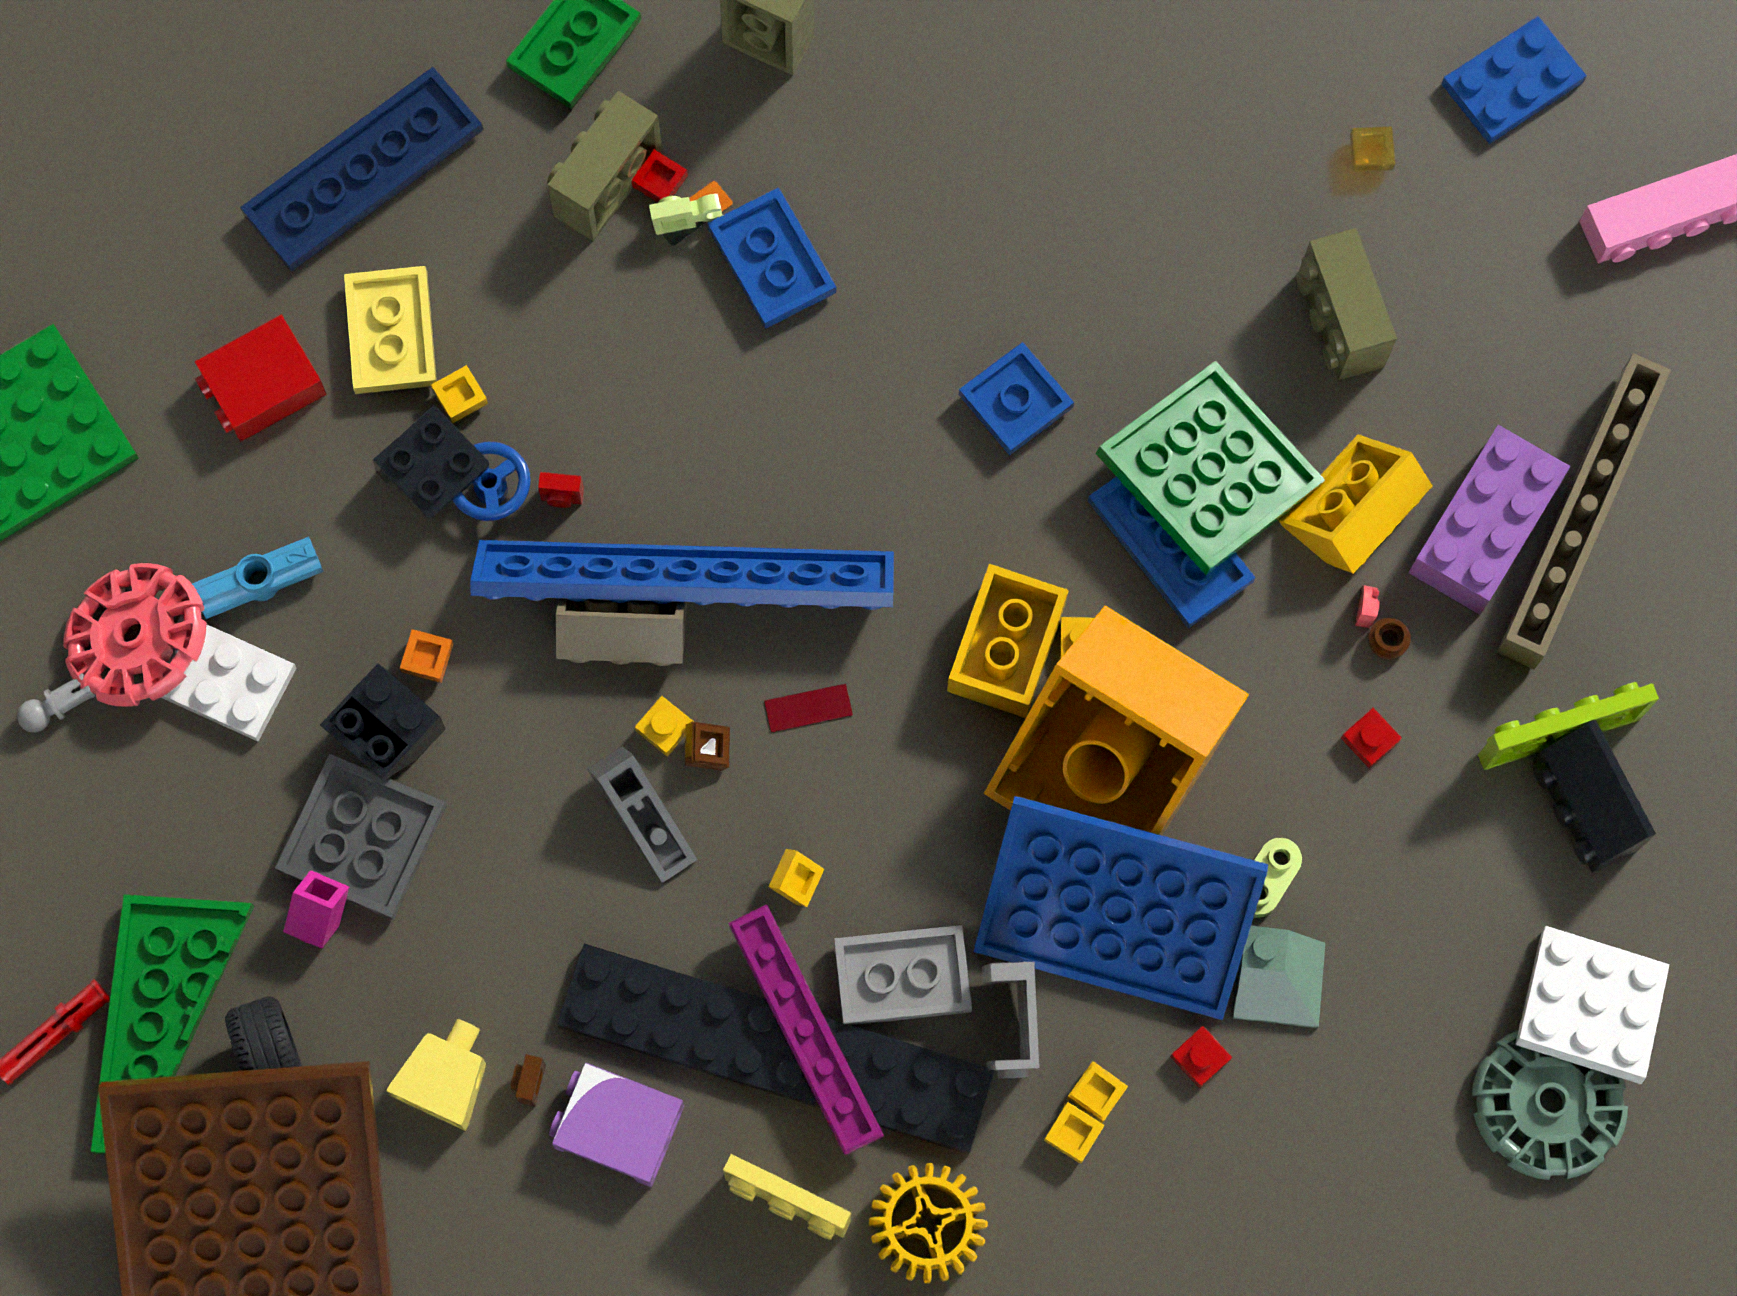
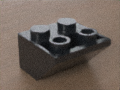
M379 663L369 671L320 724L326 732L383 781L416 761L446 729L441 717Z

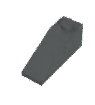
M622 746L587 769L609 806L662 883L698 860L633 754Z

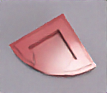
M1362 585L1355 626L1364 628L1373 626L1379 611L1380 601H1378L1377 597L1380 591L1378 588Z

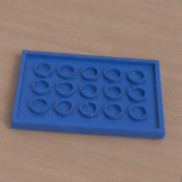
M1015 796L973 952L1012 963L1034 962V969L1223 1020L1265 882L1268 864Z

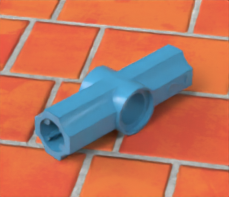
M306 537L264 555H247L240 560L237 566L194 582L192 585L201 597L204 605V611L202 612L205 618L208 619L253 600L260 602L269 600L278 590L324 571L310 538ZM254 572H267V577L262 583L257 585L248 583L249 577Z

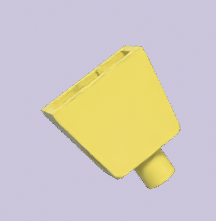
M457 1019L447 1040L427 1033L387 1089L389 1095L466 1131L486 1066L482 1057L470 1052L480 1029Z

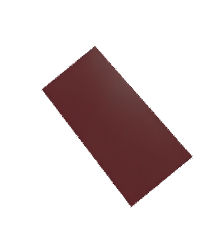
M846 683L764 701L771 732L853 715Z

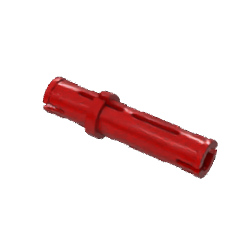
M95 979L90 981V984L66 1004L60 1002L54 1008L56 1012L0 1059V1077L8 1085H11L15 1079L45 1056L47 1052L72 1031L78 1033L84 1028L82 1023L105 1003L110 1001L108 993Z

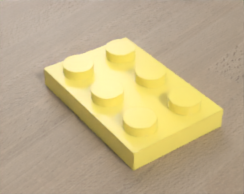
M426 266L344 274L352 380L355 394L429 387L437 382Z
M730 1155L723 1171L725 1180L729 1182L728 1185L731 1192L749 1201H753L756 1195L768 1201V1209L771 1212L792 1221L794 1215H797L808 1221L807 1224L810 1231L831 1240L834 1234L842 1238L844 1237L851 1222V1212L735 1155Z

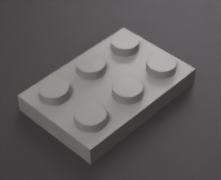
M962 925L834 938L843 1025L972 1012Z

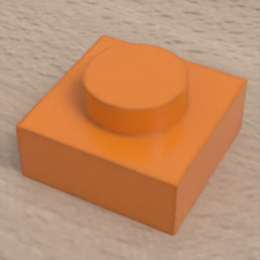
M412 629L400 665L401 673L442 683L454 645L453 641Z

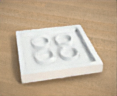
M1545 926L1540 935L1515 1045L1642 1084L1647 1076L1670 964Z

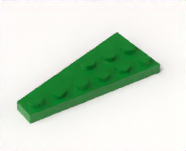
M123 895L100 1083L176 1076L255 907L252 903ZM98 1092L91 1152L106 1155Z

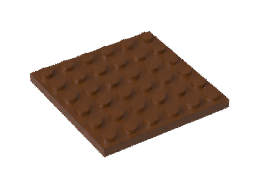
M370 1061L100 1083L98 1092L122 1296H393Z

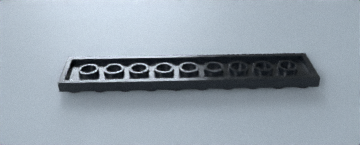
M584 943L557 1022L559 1028L820 1108L766 999ZM825 1018L879 1127L968 1155L970 1154L995 1070H988V1067L848 1024L843 1025L841 1022Z

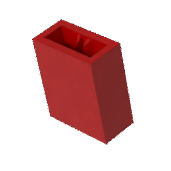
M282 314L194 361L201 374L194 378L206 400L214 396L220 406V409L214 411V414L225 433L234 430L240 442L327 395L321 379Z

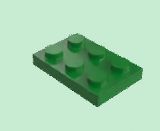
M553 0L506 59L507 68L572 109L642 20L641 13L622 0Z

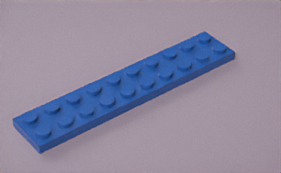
M479 540L470 580L471 596H483L487 599L525 597L534 601L545 598H567L574 602L588 599H606L615 603L642 600L652 601L657 604H667L672 601L694 602L698 605H710L713 603H735L740 606L777 604L786 608L798 605H819L827 609H834L840 606H857L868 610H877L882 607H893L894 551Z

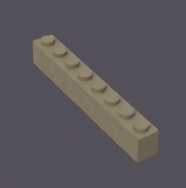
M1634 353L1622 369L1496 653L1534 670L1545 657L1671 372L1670 369Z

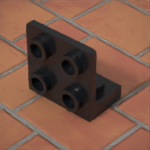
M435 405L373 459L376 473L386 483L392 481L428 519L434 518L490 467L489 461Z

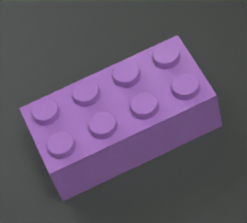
M1497 425L1408 573L1481 615L1570 466L1502 426Z

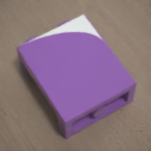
M585 1063L582 1073L575 1070L570 1079L566 1095L570 1096L571 1099L565 1113L558 1111L549 1132V1136L554 1137L552 1145L559 1151L564 1152L565 1150L635 1178V1181L652 1187L685 1107L683 1100Z

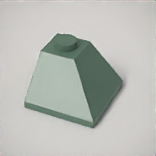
M1251 926L1236 974L1232 1019L1318 1028L1325 943L1290 930Z

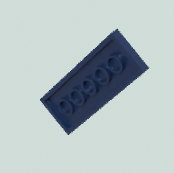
M431 67L250 199L240 209L242 214L292 272L481 133L483 125L437 70Z

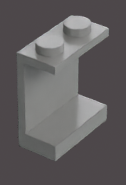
M1034 962L993 963L982 966L983 984L1017 982L1021 1060L986 1061L988 1070H998V1078L1029 1077L1028 1068H1039Z

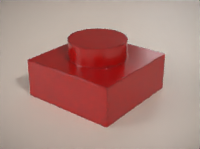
M654 149L632 178V187L654 201L659 202V200L665 197L675 195L688 177V171Z
M540 472L538 490L541 501H547L548 505L557 508H569L572 504L582 505L584 486L581 476Z
M1373 707L1343 733L1341 739L1370 769L1395 747L1402 737Z
M1204 1026L1197 1030L1170 1056L1199 1089L1233 1058Z

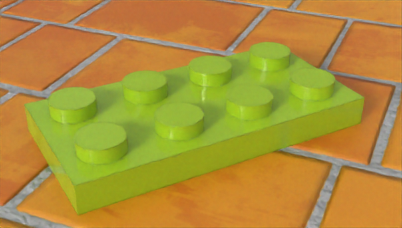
M1633 682L1613 691L1614 696L1599 700L1598 695H1592L1578 700L1574 703L1575 708L1561 713L1557 707L1542 711L1534 716L1535 721L1520 725L1518 720L1504 723L1494 729L1495 734L1486 740V745L1478 754L1484 770L1540 753L1543 749L1593 720L1597 721L1602 732L1639 721L1659 699L1653 683L1639 687L1637 682Z

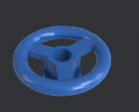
M498 442L475 444L474 446L482 455L495 454L506 458V460L495 469L488 468L473 482L476 496L482 503L486 504V508H480L471 504L463 493H460L453 502L459 510L474 519L482 521L503 519L518 510L527 498L531 483L528 465L523 457L508 445ZM517 471L518 486L515 494L507 503L499 506V503L508 494L506 477ZM489 479L497 481L496 485L492 488H485L483 486L484 482Z

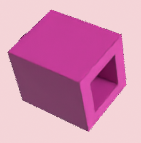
M310 870L292 894L283 932L305 943L323 948L340 926L349 886Z

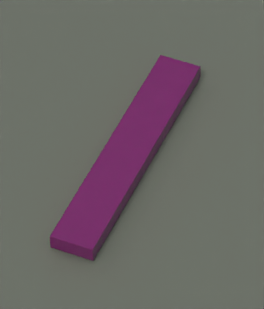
M766 904L728 923L844 1157L884 1137L768 905Z

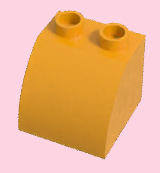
M1104 606L1055 665L983 794L1010 811L1014 797L1018 796L1163 835L1210 761L1249 694L1109 607Z

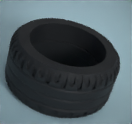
M267 996L239 1007H234L228 1011L225 1023L240 1071L302 1066L289 1025L278 999Z

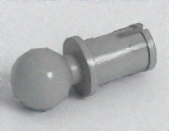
M83 673L79 674V678L82 680L85 676ZM73 679L53 691L49 689L43 691L46 697L44 701L36 699L25 701L17 711L18 723L22 729L28 732L36 733L42 731L47 727L50 716L56 714L61 720L65 718V712L90 698L96 697V695L91 692L89 686L80 690L79 686L81 683L77 679Z

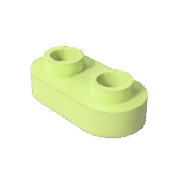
M1275 838L1268 841L1254 860L1268 864V871L1263 885L1266 898L1258 901L1254 918L1265 917L1275 909L1301 867V852L1298 846L1291 840ZM1277 852L1284 853L1288 857V863L1285 865L1277 864L1274 861L1273 855Z

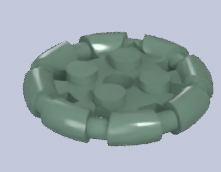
M1519 1029L1509 1033L1495 1044L1497 1049L1490 1057L1484 1056L1473 1083L1472 1097L1476 1098L1478 1113H1474V1118L1486 1145L1493 1153L1498 1151L1509 1161L1507 1164L1509 1167L1538 1179L1549 1180L1550 1176L1564 1175L1565 1179H1570L1597 1168L1605 1161V1153L1611 1147H1617L1626 1127L1628 1106H1624L1623 1091L1626 1090L1624 1079L1591 1068L1583 1075L1579 1069L1572 1065V1062L1556 1057L1540 1058L1539 1052L1515 1045ZM1510 1060H1514L1522 1067L1513 1076L1504 1069ZM1551 1089L1561 1096L1562 1107L1559 1112L1551 1113L1541 1106L1540 1095L1543 1090ZM1595 1092H1605L1606 1106L1596 1107ZM1495 1096H1506V1111H1495ZM1588 1125L1597 1134L1591 1143L1580 1135ZM1515 1129L1521 1137L1529 1139L1522 1148L1509 1139V1136ZM1562 1144V1158H1550L1549 1145Z

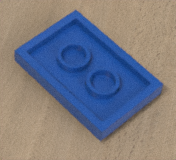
M1537 16L1446 75L1441 84L1485 140L1491 144L1582 84L1587 75L1541 18Z
M779 187L707 223L711 236L765 329L837 293L834 281Z

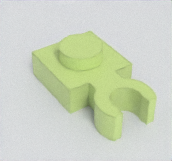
M718 194L705 195L694 201H690L689 197L669 196L659 200L656 204L649 205L657 235L696 227L695 222H710L722 216Z

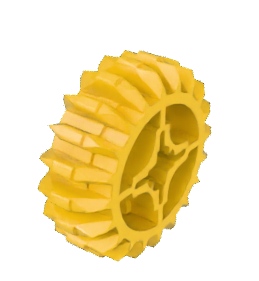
M932 1163L926 1164L925 1177L918 1176L915 1165L908 1167L910 1181L905 1182L902 1175L898 1172L893 1174L892 1179L897 1189L894 1191L885 1184L880 1187L881 1194L889 1199L888 1202L873 1200L872 1208L883 1213V1217L875 1216L869 1219V1226L883 1228V1232L871 1236L872 1244H880L886 1241L888 1245L879 1252V1258L884 1260L894 1254L897 1258L892 1263L890 1270L896 1273L903 1263L908 1265L906 1279L909 1281L914 1279L916 1269L924 1270V1284L931 1283V1270L937 1269L941 1281H948L949 1274L946 1266L950 1264L956 1273L962 1274L965 1268L959 1258L963 1256L970 1262H974L977 1258L976 1253L968 1248L969 1244L982 1247L985 1243V1239L973 1234V1231L983 1230L988 1226L987 1220L974 1219L975 1214L985 1210V1204L978 1202L970 1205L969 1200L977 1195V1188L971 1187L963 1193L960 1190L966 1180L963 1174L957 1176L954 1183L947 1181L950 1175V1167L948 1166L943 1167L940 1178L933 1177L934 1167ZM925 1189H936L948 1194L956 1201L959 1207L954 1209L952 1207L947 1209L935 1207L929 1200ZM912 1192L916 1209L915 1215L911 1219L902 1222L901 1225L892 1227L891 1218L896 1205L904 1196ZM921 1203H923L925 1211L931 1219H942L940 1225H935V1230L937 1231L933 1237L935 1244L926 1228L918 1229V1227H915L916 1221L921 1222L922 1219L920 1216L923 1211ZM964 1220L965 1228L962 1240L954 1250L945 1255L942 1247L941 1232L948 1226L954 1225L955 1222ZM902 1238L921 1239L925 1242L932 1259L919 1258L908 1253L900 1246L897 1240Z

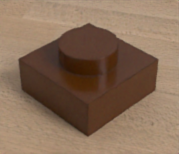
M526 1054L523 1065L516 1064L511 1080V1090H516L515 1097L519 1103L536 1106L546 1067L543 1058Z

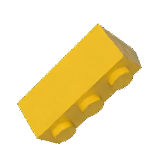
M1357 434L1321 474L1325 479L1322 486L1282 516L1279 522L1325 563L1354 574L1385 538L1394 531L1395 527L1418 505L1433 485L1412 452Z

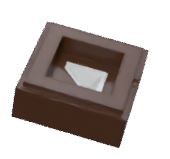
M693 721L686 724L685 766L721 771L729 768L730 727Z

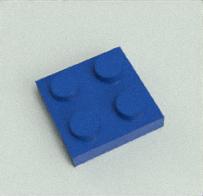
M1023 342L962 386L958 393L1009 456L1074 407V401Z

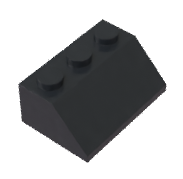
M1596 720L1585 724L1543 749L1533 760L1536 765L1533 767L1536 780L1543 789L1548 788L1555 801L1553 810L1556 818L1563 827L1568 826L1575 839L1573 841V848L1576 856L1582 864H1588L1592 873L1636 853L1656 835L1653 826Z

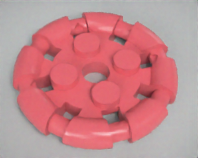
M152 563L131 564L128 570L121 572L115 569L95 581L83 593L86 597L77 609L73 607L63 638V647L68 649V657L65 659V663L72 679H77L81 683L79 688L84 689V687L89 686L91 692L96 695L97 701L117 707L138 706L140 700L150 698L152 701L163 697L187 677L184 672L192 660L197 662L202 652L207 627L206 621L201 618V612L204 611L202 599L192 583L183 575H173L171 568ZM126 587H132V591L125 592ZM165 589L159 600L155 598L159 590L163 591ZM99 606L107 608L99 621L92 618ZM184 615V621L175 624L173 617ZM135 624H140L141 630L137 638L125 642V634L128 629ZM91 643L92 649L85 651V648ZM174 648L178 652L169 664L167 661L171 658ZM108 667L110 671L103 680L101 674ZM81 673L85 675L82 680L79 678ZM143 673L144 682L135 684L133 675Z

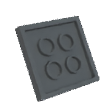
M329 754L275 869L278 873L300 882L311 870L349 886L347 902L394 921L447 804L440 799L387 778L383 781L374 772Z

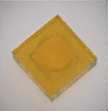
M1392 126L1352 128L1350 142L1353 171L1393 170L1396 162Z

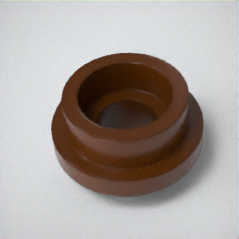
M1384 618L1372 626L1368 635V642L1371 650L1377 656L1392 660L1401 657L1407 651L1411 642V636L1403 622L1394 618ZM1391 634L1394 636L1396 644L1393 646L1384 644L1382 635Z

